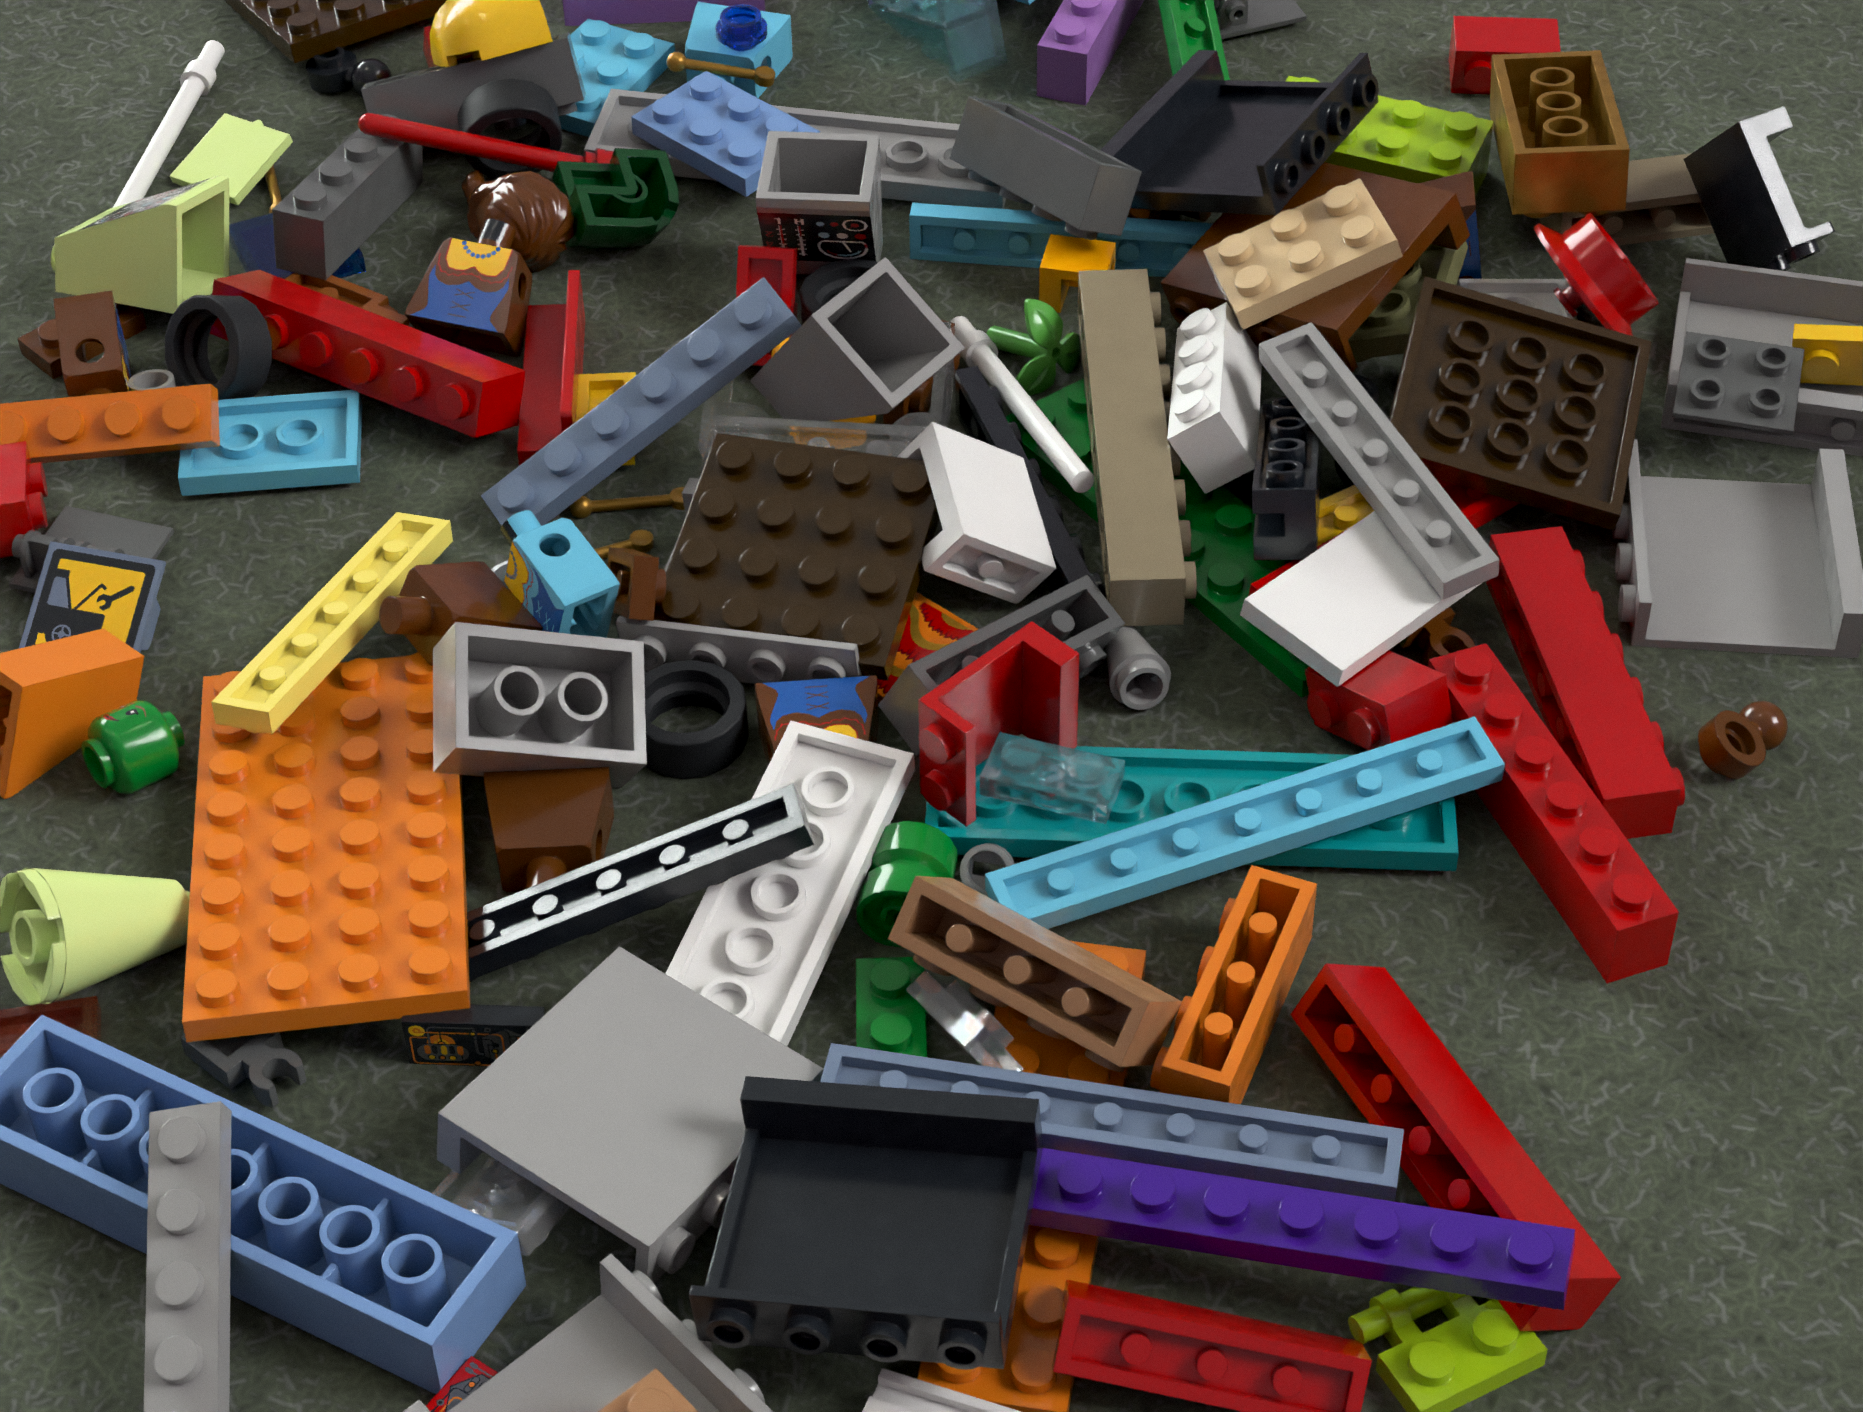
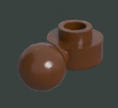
M1767 701L1752 702L1746 705L1739 713L1730 710L1720 712L1703 725L1698 732V743L1702 760L1708 768L1717 774L1732 779L1743 778L1764 761L1766 750L1774 749L1783 742L1788 730L1786 716L1777 705Z

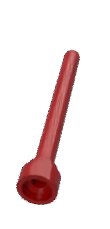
M365 113L358 120L359 129L367 135L550 172L555 171L558 161L609 164L614 152L596 148L594 153L584 151L583 156L373 113Z

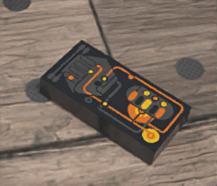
M470 1004V1008L402 1016L401 1023L409 1063L490 1066L546 1014L545 1007Z

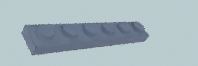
M763 277L483 493L481 497L501 526L512 515L524 510L533 512L541 526L547 524L797 331L802 325Z

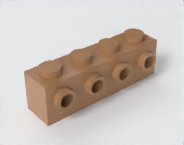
M915 876L888 937L889 940L915 954L913 961L923 968L943 976H951L952 974L971 985L969 991L979 999L998 1007L1007 1008V1006L1016 1009L1028 1016L1026 1023L1035 1030L1056 1039L1064 1040L1066 1037L1086 1048L1084 1054L1087 1058L1117 1072H1123L1125 1067L1154 1064L1182 1002L953 878Z

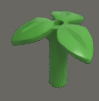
M1029 298L1024 301L1025 322L1028 334L1000 326L990 327L986 334L994 342L998 350L1032 358L1022 367L1015 378L1027 394L1031 396L1045 391L1054 384L1056 376L1055 363H1058L1065 373L1072 372L1078 364L1081 348L1079 334L1075 332L1068 333L1060 341L1063 332V320L1053 307L1045 302Z

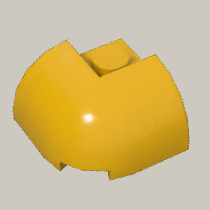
M447 0L436 12L429 33L432 59L434 64L440 67L457 65V59L472 55V59L481 58V61L553 42L540 0Z

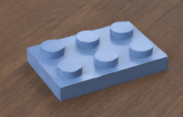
M708 71L694 77L689 82L631 116L633 135L660 150H665L669 155L745 197L755 192L758 188L768 131L820 133L819 130Z

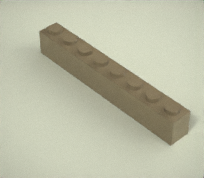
M1147 269L1079 271L1077 318L1105 597L1125 622L1123 626L1183 625L1185 599L1196 598V566L1194 561L1184 562V557H1190L1191 554L1190 521L1179 520L1178 517L1185 516L1184 479L1174 480L1173 476H1180L1181 458L1167 440L1171 402H1164V399H1170L1169 364H1159V362H1165L1166 359L1165 328L1154 327L1161 325L1160 292H1150Z

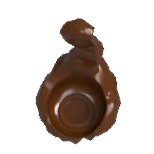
M474 170L466 175V179L462 182L461 187L467 199L468 226L470 232L477 240L486 219H496L511 225L516 230L511 249L521 254L531 273L540 272L549 267L560 258V253L567 250L565 243L574 236L573 223L575 217L568 197L554 183L540 174L531 171L507 174L499 177L497 180L485 182L483 173L480 170Z

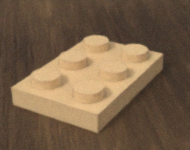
M1360 178L1346 185L1336 186L1316 199L1294 209L1282 211L1266 222L1242 233L1230 235L1220 243L1203 250L1208 264L1242 330L1403 257L1397 238Z

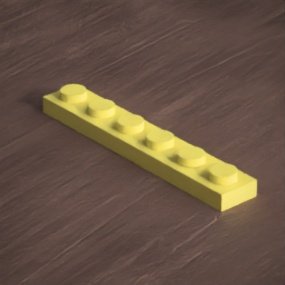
M396 512L211 702L215 724L242 728L252 733L273 734L379 621V611L383 600L388 596H399L408 572L416 565L432 564L453 542L450 520Z

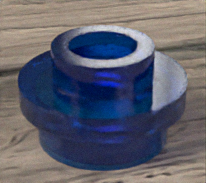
M737 4L725 8L721 12L720 20L715 27L717 40L736 51L753 49L756 45L763 42L768 34L767 23L762 18L760 10L747 4Z

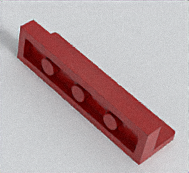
M568 270L566 304L528 306L523 370L526 373L520 408L517 447L519 466L576 422L578 374H583L585 311L580 270Z
M1066 1280L1063 1292L1065 1306L1052 1362L1053 1372L1240 1412H1361L1372 1360L1363 1344L1359 1341L1088 1283Z

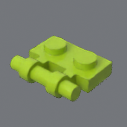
M1414 1286L1401 1293L1395 1289H1389L1371 1298L1369 1308L1348 1318L1350 1331L1356 1341L1365 1344L1384 1335L1392 1345V1348L1378 1354L1376 1371L1406 1412H1450L1544 1366L1548 1350L1534 1331H1520L1496 1299L1478 1305L1471 1295ZM1440 1308L1449 1320L1422 1333L1413 1320Z

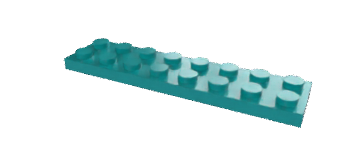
M1007 744L976 766V820L966 827L947 812L939 811L926 802L925 824L940 829L950 837L957 848V855H965L971 848L977 845L992 843L1005 848L1012 857L1036 858L1353 755L1077 746L1058 760L1038 745ZM1450 797L1245 865L1456 871L1459 850L1455 799Z

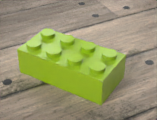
M1288 76L1286 82H1320L1310 77L1298 78ZM1378 95L1379 102L1325 161V163L1417 184L1473 171L1476 196L1488 171L1494 121L1478 118L1467 112H1451L1424 106L1413 100H1397Z

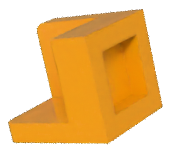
M1050 234L1039 267V301L1047 303L1057 313H1061L1069 286L1078 287L1079 271L1115 270L1116 242Z

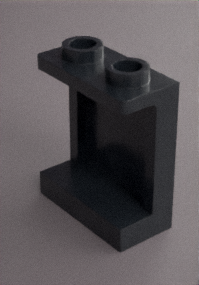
M1785 106L1739 121L1683 159L1728 264L1787 271L1791 268L1790 264L1820 252L1817 242L1835 232L1831 221L1812 228H1806L1803 225L1769 145V142L1793 127Z

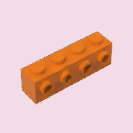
M1251 865L1237 898L1230 897L1224 907L1219 925V938L1215 947L1207 946L1203 953L1197 973V987L1193 996L1186 995L1181 1002L1175 1020L1174 1038L1169 1048L1163 1046L1157 1055L1150 1081L1152 1088L1160 1090L1161 1093L1234 1104L1242 1103L1312 938L1317 883Z

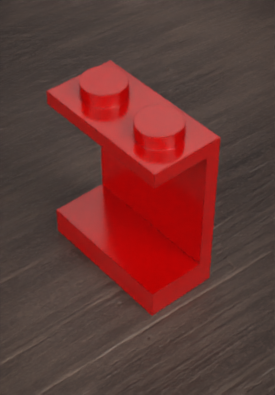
M1031 621L918 699L920 793L933 808L947 812L966 827L976 820V766L1021 734L1058 760L1077 747L1079 653Z

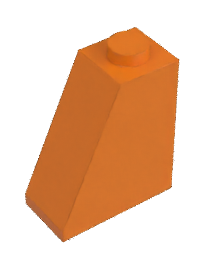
M104 628L0 653V796L3 799L11 798L80 749L82 742L88 739V728L96 717L136 701L144 655Z

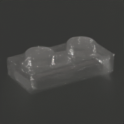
M925 970L906 989L941 1028L979 1065L1021 1072L1024 1070L1005 1049L1014 1040V1037L985 1008L983 1009L956 980L945 989Z

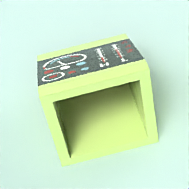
M215 176L108 209L55 237L54 246L51 251V266L55 271L56 292L77 296L112 290L115 303L174 314L182 302L194 295H211L214 279L229 276V177Z

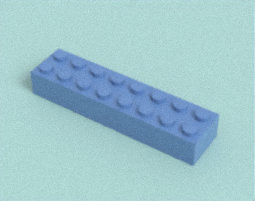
M41 1015L0 1058V1184L147 1254L149 1112L221 1101L232 1111L230 1295L434 1394H437L470 1356L475 1355L526 1287L517 1232L51 1018Z

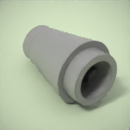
M1122 626L1105 647L1111 693L1117 701L1132 709L1144 710L1152 708L1159 704L1168 692L1171 679L1170 667L1139 634L1136 628L1133 626Z

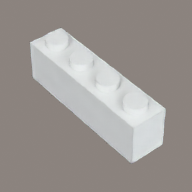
M1227 302L1211 311L1208 308L1195 311L1177 328L1167 440L1205 494L1255 468L1260 417L1262 364L1259 361L1258 348L1246 330H1242Z

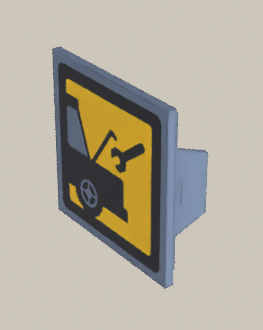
M50 541L19 648L104 628L139 653L142 650H148L161 610L156 597L166 562Z

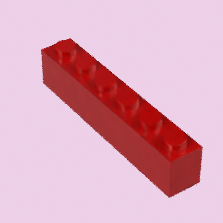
M262 270L214 279L212 295L242 296L256 305L267 322L272 339V358L474 438L518 426L526 373L523 369ZM217 318L211 327L210 334L228 341L225 327Z
M1562 526L1491 535L1489 547L1499 558V573L1497 577L1487 580L1486 584L1548 730L1626 839L1672 833L1677 807L1682 806L1685 801L1684 780L1680 770L1677 767L1671 768L1664 753V739L1659 724L1656 721L1650 722L1644 709L1643 691L1638 678L1630 677L1625 667L1623 647L1618 634L1610 633L1606 625L1602 598L1598 591H1591L1588 585L1581 552L1578 549H1572Z
M1487 643L1429 659V668L1446 674L1453 723L1475 716L1505 763L1502 781L1475 789V791L1606 983L1667 965L1679 911Z
M1326 963L1290 1014L1369 1124L1404 1129L1400 1166L1430 1207L1575 1229V1246L1564 1310L1502 1300L1498 1301L1520 1331L1577 1330L1582 1328L1619 1282L1621 1276L1386 968Z

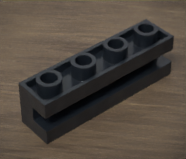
M1287 396L1273 400L1272 404H1261L1252 486L1253 514H1256L1253 535L1254 560H1303L1318 549L1322 442Z

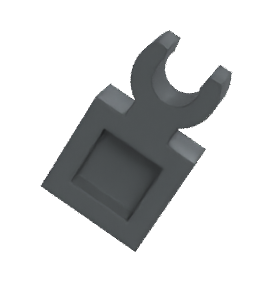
M280 1032L186 1042L185 1033L180 1036L186 1056L230 1090L247 1078L251 1082L256 1100L267 1107L273 1108L279 1103L275 1085L271 1082L273 1078L287 1076L300 1086L307 1081L301 1058L294 1051L283 1047Z

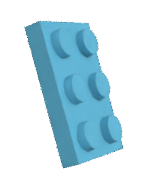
M588 18L570 35L586 95L583 101L576 102L577 111L559 116L561 129L590 137L610 90L619 89L644 92L668 68L666 60L669 54L675 52V43L654 38L646 33H637L609 25L605 21Z
M354 390L218 400L220 446L180 450L178 481L182 496L360 483L362 432L360 393Z

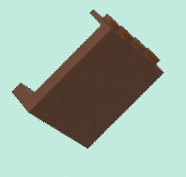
M1324 162L1280 212L1294 209L1326 194L1336 186L1346 185L1360 178L1397 238L1403 257L1246 328L1245 330L1254 344L1259 346L1264 341L1312 322L1348 369L1354 372L1358 366L1348 340L1430 244L1458 250L1469 238L1470 233L1456 192ZM1222 213L1160 282L1170 304V312L1179 324L1197 310L1208 308L1211 311L1225 302L1228 303L1203 250L1220 243L1230 235L1242 233L1266 222L1275 215Z

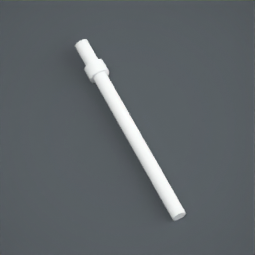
M210 40L206 42L197 60H192L188 63L180 78L181 88L113 208L143 199L200 96H206L216 80L215 69L225 53L223 45L218 41Z
M957 316L953 318L950 322L955 323V337L965 347L960 352L963 360L969 367L978 366L990 385L997 387L1002 400L1074 491L1079 493L1088 491L1094 484L1093 474L998 358V349L994 342L985 332L976 330L966 317Z

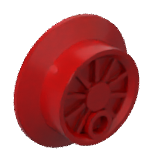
M1589 213L1563 234L1539 223L1534 226L1535 233L1564 274V278L1569 284L1563 291L1559 287L1553 290L1573 318L1578 315L1576 309L1584 304L1606 329L1633 336L1631 324L1657 306L1659 302L1639 272L1597 219Z

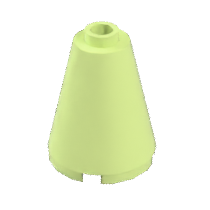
M24 868L16 873L7 874L0 884V933L9 932L13 954L0 957L4 972L13 991L24 1004H51L187 943L190 892L185 891L182 885L174 879L39 868Z

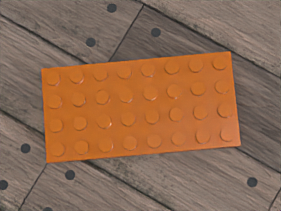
M419 652L408 656L379 659L356 658L348 662H340L273 734L252 733L242 728L215 724L211 702L241 671L204 676L182 1025L186 1042L400 1019L406 1015L470 1008L462 775L433 772V666L428 664Z

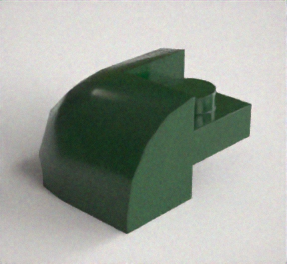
M615 148L609 164L558 161L552 176L557 188L568 197L575 217L573 223L574 236L565 243L570 248L624 250L650 244L670 224L679 206L678 187L665 150Z

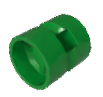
M902 821L891 823L885 827L873 854L872 864L867 873V879L861 888L856 909L857 922L865 934L883 945L902 947L889 940L888 937L915 876L954 879L957 865V848L950 837L940 829L922 822Z

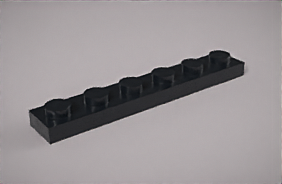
M978 366L955 370L956 415L967 436L1024 458L1057 568L1044 580L1050 593L1088 575L1105 597V588L1100 575L1097 572L1090 573L1085 564L1084 551L1076 533L1069 534L1064 526L1059 500L1055 495L1048 496L1043 487L1042 473L1035 458H1027L1023 450L1021 433L1016 422H1008L1004 416L1002 399L997 387L988 386Z
M794 783L467 912L469 982L518 961L533 958L543 951L581 936L594 934L604 927L647 910L657 909L670 901L711 885L723 883L731 877L774 860L784 859L794 852L814 845L805 808Z

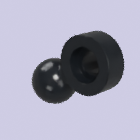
M337 47L335 50L321 55H315L306 63L310 86L314 91L320 93H335L353 87L354 91L363 98L361 89L366 83L392 77L390 69L382 61L368 58L357 62L356 55L353 52L344 50L342 47Z

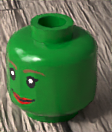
M136 700L96 717L88 728V739L82 742L81 750L85 764L99 786L102 788L111 786L116 792L128 795L173 775L179 765L178 748L184 746L185 739L179 722L171 712L161 713L150 702Z

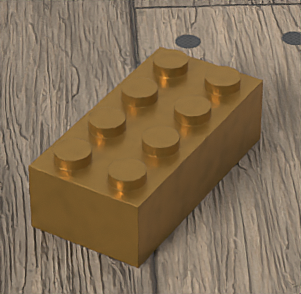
M1601 50L1492 55L1489 114L1491 121H1494L1493 131L1512 215L1523 214L1531 218H1544L1553 213L1579 212L1584 215L1591 213L1593 216H1599L1609 211L1626 210L1630 148Z

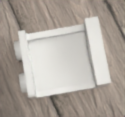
M931 422L897 456L924 461L943 529L924 547L922 555L924 571L1018 604L1057 569L1024 458L934 422Z

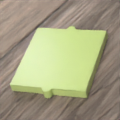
M224 113L169 177L173 183L181 186L215 176L229 177V203L239 205L293 143L290 134L266 127L261 120L250 122Z

